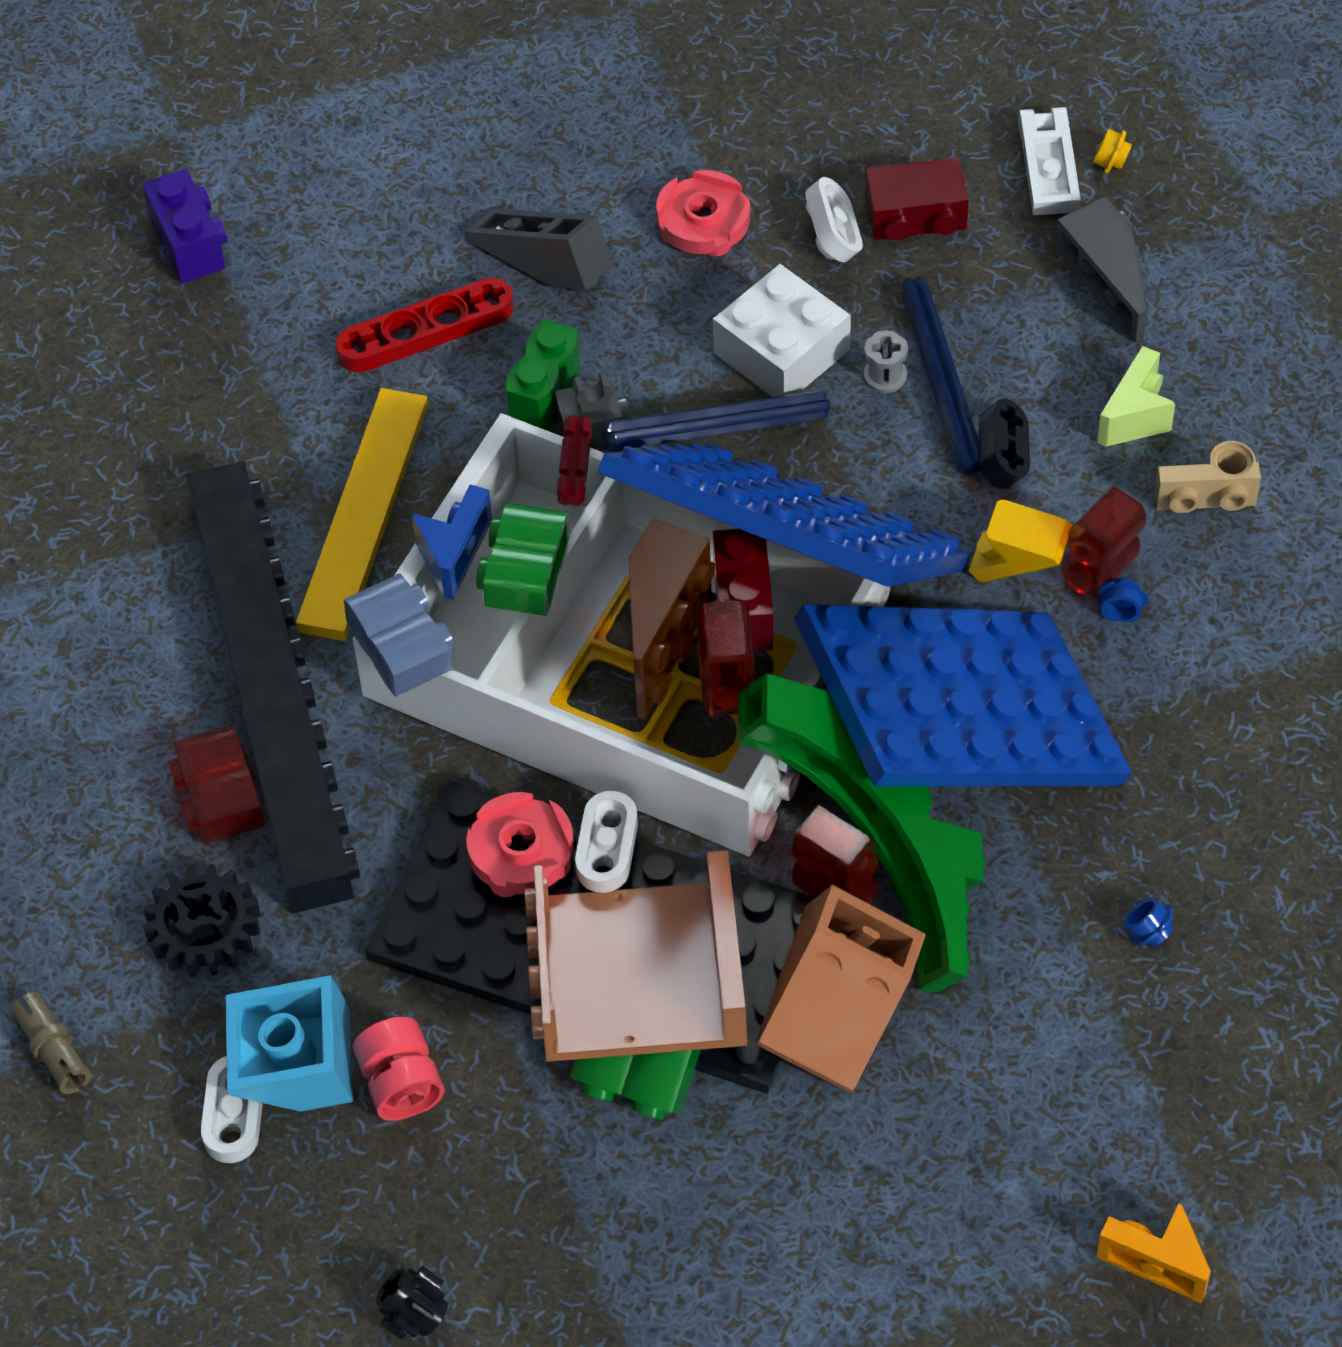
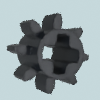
M421 1266L417 1272L412 1268H409L407 1272L403 1269L394 1271L385 1280L377 1295L376 1302L381 1307L379 1312L385 1315L380 1324L401 1340L407 1333L413 1338L417 1334L427 1336L432 1333L443 1320L448 1307V1303L444 1299L445 1293L439 1290L444 1281L424 1266Z

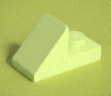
M1144 346L1141 347L1100 414L1098 444L1111 446L1172 430L1175 403L1158 395L1163 382V375L1158 374L1159 352Z

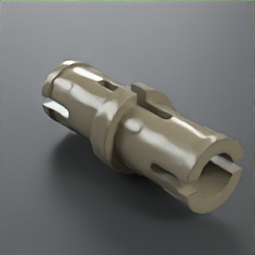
M32 992L23 995L22 997L32 1010V1014L29 1011L26 1012L19 1000L14 1002L10 1012L29 1038L30 1052L37 1061L45 1063L61 1093L72 1094L79 1091V1088L70 1076V1072L77 1076L84 1087L91 1080L92 1074L72 1047L73 1037L65 1025L56 1022L41 994Z

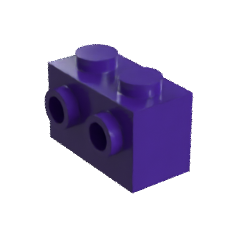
M187 168L142 183L150 220L181 284L226 269L221 245L228 243L227 235L219 216L211 218L208 213L212 208L203 184L194 185Z

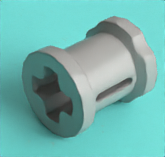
M878 331L865 342L864 354L869 363L864 369V380L871 389L877 392H895L902 388L907 379V370L903 361L907 359L908 344L905 338L899 336L894 331ZM884 344L888 345L887 356H883ZM884 369H889L888 381H884Z

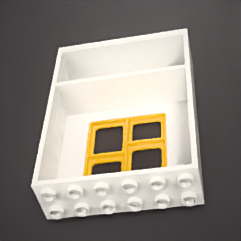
M500 413L432 519L447 523L452 505L456 501L461 503L470 484L489 490L492 518H501L507 503L568 512L570 536L547 616L485 606L483 589H477L476 576L481 558L489 559L492 550L489 547L490 527L454 600L445 598L442 595L415 543L395 575L400 573L410 586L418 584L424 592L430 607V612L427 614L435 624L443 622L448 628L455 644V650L450 652L452 670L395 697L380 677L371 658L365 653L354 636L353 644L362 695L598 794L604 791L622 792L634 801L637 811L750 857L759 840L766 842L772 834L777 821V812L775 811L782 799L789 801L794 795L800 780V772L770 754L737 742L738 693L725 690L683 673L678 668L680 662L677 661L670 673L672 676L671 684L665 699L658 705L648 724L640 732L627 730L571 707L567 703V699L587 666L593 661H602L634 674L633 652L609 643L606 640V635L625 604L631 599L629 556L651 518L709 538L711 562H713L712 531L739 528L597 473L604 453L590 448L587 481L585 482V501L577 507L573 505L563 506L557 501L556 490L557 481L560 477L559 464L562 439L564 437ZM766 539L773 604V650L764 651L768 653L773 661L774 671L772 675L828 691L796 625L794 616L803 604L884 607L889 596L890 586L886 587ZM714 576L711 582V589L713 593H715ZM716 603L709 620L706 623L701 621L698 623L693 632L694 638L700 629L704 627L719 630ZM693 699L718 708L728 714L735 723L737 731L735 741L727 751L715 757L707 758L691 756L671 748L663 742V739L683 704Z

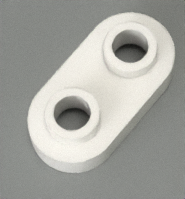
M827 177L820 178L806 190L805 194L807 200L806 209L812 218L817 236L816 245L826 258L847 262L861 251L863 247L853 207L845 191L835 181Z
M604 791L598 793L587 802L584 809L575 856L576 873L580 883L585 888L594 892L606 893L614 891L621 887L629 876L638 828V818L634 801L622 792ZM608 821H616L619 823V825L614 828L605 827L603 824ZM600 866L611 868L610 871L603 873L595 871Z
M227 1056L216 1061L208 1072L201 1136L205 1149L212 1158L223 1163H236L250 1156L258 1144L263 1103L230 1096L227 1091ZM229 1132L241 1134L235 1142L225 1143L222 1141L223 1136Z

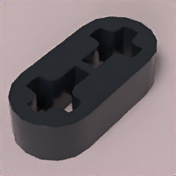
M1005 398L996 401L979 417V461L981 470L990 483L1002 489L1010 488L1026 476L1030 469L1029 424L1027 417L1016 403Z

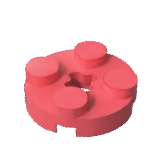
M712 170L692 172V178L684 179L679 183L678 177H676L662 188L657 198L656 218L660 237L675 248L688 253L709 254L711 256L724 255L748 231L751 218L749 198L742 193V186L736 179L722 172ZM704 207L711 209V215L702 217L692 213L693 211L701 212Z
M513 792L500 795L488 801L476 813L477 820L472 825L471 830L468 829L466 836L468 858L477 877L488 884L496 895L512 897L516 894H525L526 888H535L534 866L542 865L543 878H547L548 887L558 881V879L564 878L570 872L571 858L574 850L573 830L567 814L558 804L549 800V804L541 800H535L532 793ZM516 835H521L524 841L532 839L535 841L524 851H516L509 848L512 846V837Z

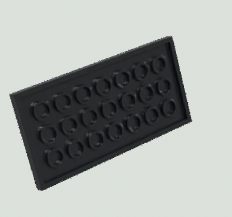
M449 780L365 950L366 959L531 1015V1006H541V999H531L529 966H538L539 959L529 960L527 927L537 926V920L527 921L525 894L500 897L493 893L490 886L481 881L473 871L467 852L466 836L468 829L471 830L472 825L477 820L476 813L484 804L499 795ZM569 818L574 839L571 869L564 878L558 879V881L548 887V895L594 892L585 888L580 883L576 873L575 856L582 824L580 821ZM516 835L512 837V846L509 848L516 851H524L535 841L533 839L524 841L521 835ZM635 839L629 876L626 882L616 890L708 883L707 862ZM600 866L595 869L596 872L600 873L611 870L607 866ZM730 870L746 1007L747 1046L701 1049L695 1070L768 1094L783 1058L757 1046L755 1043L804 908L816 897Z

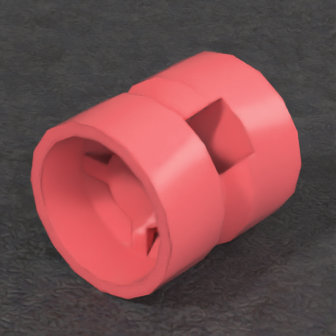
M409 1017L389 1018L368 1027L356 1037L352 1045L353 1052L363 1077L369 1081L367 1084L368 1090L379 1117L388 1121H400L433 1108L442 1099L445 1093L444 1085L434 1060L428 1057V1045L416 1020Z

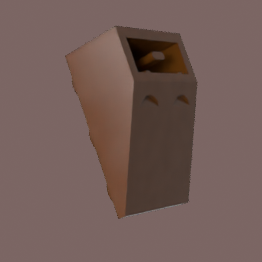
M651 518L629 556L637 717L645 720L654 702L660 704L665 699L671 684L672 676L670 673L677 661L684 663L689 656L694 642L693 632L700 621L706 623L709 620L716 603V593H713L711 589V582L715 573V563L710 560V539Z

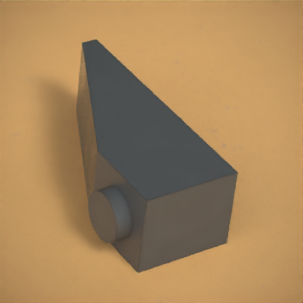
M1105 196L1058 219L1055 249L1130 338L1137 343L1144 338L1147 308L1133 227L1126 213L1122 210L1118 211Z
M492 208L464 231L467 241L550 287L569 288L575 292L586 291L597 285L599 278L614 266L599 220L594 215Z

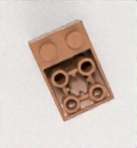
M831 885L804 908L755 1044L851 1093L854 1091L910 982L926 934Z

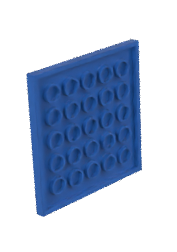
M706 442L705 446L691 443L690 447L675 444L674 448L658 445L657 449L642 445L641 450L625 446L623 452L604 453L597 472L886 587L964 572L972 554L970 551L959 548L961 540L953 535L938 530H932L931 534L913 530L915 522L911 519L891 512H886L885 516L867 512L869 504L860 499L843 494L840 495V498L825 496L822 494L824 486L800 477H795L794 481L777 477L778 468L757 460H750V463L735 461L732 459L734 451Z

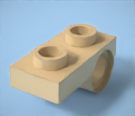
M1225 441L1213 448L1209 464L1158 466L1154 493L1156 510L1188 513L1196 508L1221 507L1228 511H1236L1246 506H1256L1261 480L1259 462H1256L1253 451L1247 445L1237 441Z

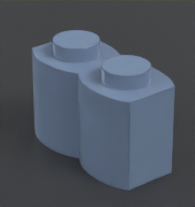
M399 573L344 599L346 621L365 653L371 658L380 677L395 697L452 670L450 652L455 650L453 638L443 622L435 624L427 614L430 612V607L424 592L418 584L410 586L407 580Z

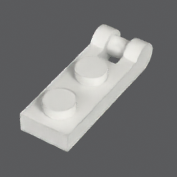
M1066 107L1051 108V113L1034 114L1033 109L1019 110L1018 126L1022 140L1032 215L1064 214L1080 209L1081 198Z

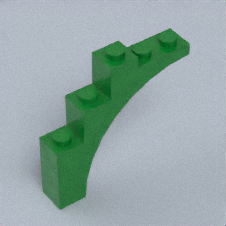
M766 673L739 692L737 742L781 760L807 776L840 805L866 836L886 868L903 906L908 925L926 934L916 962L918 989L930 993H939L968 977L970 955L967 949V916L969 905L966 900V891L983 882L985 859L982 848V833L930 818L929 811L932 797L929 792V786H874L829 691Z

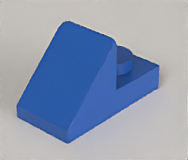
M470 484L461 503L456 501L452 505L447 523L418 514L412 515L416 545L445 598L454 600L493 520L488 489Z

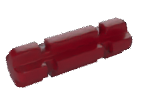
M569 415L564 420V438L562 439L559 464L560 477L557 481L556 490L557 501L563 506L573 505L577 507L585 501V482L587 481L590 454L589 444L591 443L592 421L585 415L579 417Z

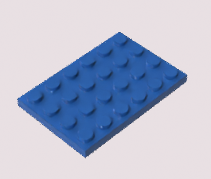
M803 604L794 616L796 625L874 786H1118L1124 784L1132 774L1119 744L1114 739L1099 710L1098 704L1093 699L1078 670L1077 664L1072 659L1048 612Z

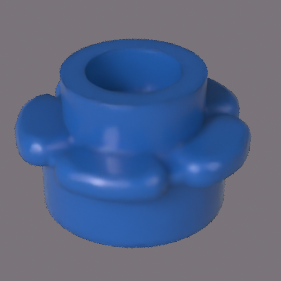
M1115 578L1104 583L1098 591L1100 596L1098 603L1101 606V613L1106 619L1112 621L1134 622L1141 616L1142 608L1148 603L1146 591L1140 590L1139 584L1130 578Z
M1155 897L1148 898L1139 903L1124 920V927L1130 933V942L1139 946L1147 944L1149 947L1162 943L1173 930V924L1171 923L1173 908L1170 905L1163 906Z

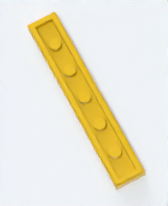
M386 388L380 389L297 617L296 627L298 633L346 642L350 627L346 621L344 599L365 589L429 407L428 396Z

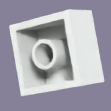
M779 264L713 318L714 354L772 397L797 394L850 350L851 315Z

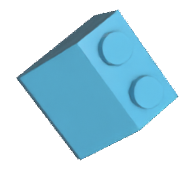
M331 975L226 995L227 1091L230 1096L299 1112L353 1102L350 1007Z

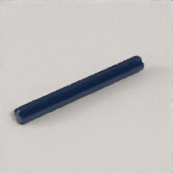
M921 276L914 279L908 278L902 284L903 299L958 471L962 474L980 472L979 439L928 282Z
M817 390L611 421L605 424L604 431H602V439L605 441L608 450L618 451L624 450L625 446L637 448L642 447V445L650 446L813 421L827 417L830 403L825 392Z

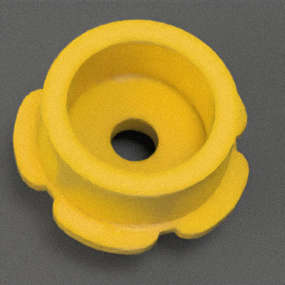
M1108 128L1096 152L1093 163L1105 168V174L1109 173L1112 167L1121 170L1129 154L1132 144L1124 141L1127 134L1124 130L1120 134Z

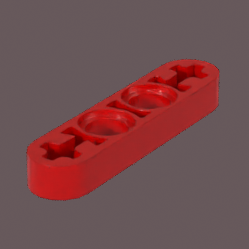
M487 278L350 326L337 336L336 348L339 363L343 368L351 372H364L502 323L513 313L512 289L507 282L501 279ZM492 297L494 301H499V304L491 305L489 301H484V299ZM467 304H471V310L475 311L474 314H469ZM451 311L460 315V318L452 324H441L435 320L442 312ZM402 327L411 328L416 332L408 340H396L390 336L394 330ZM382 335L384 346L379 345V339H376L377 336ZM359 344L362 349H366V351L362 353H357V351L354 348L351 349V347Z

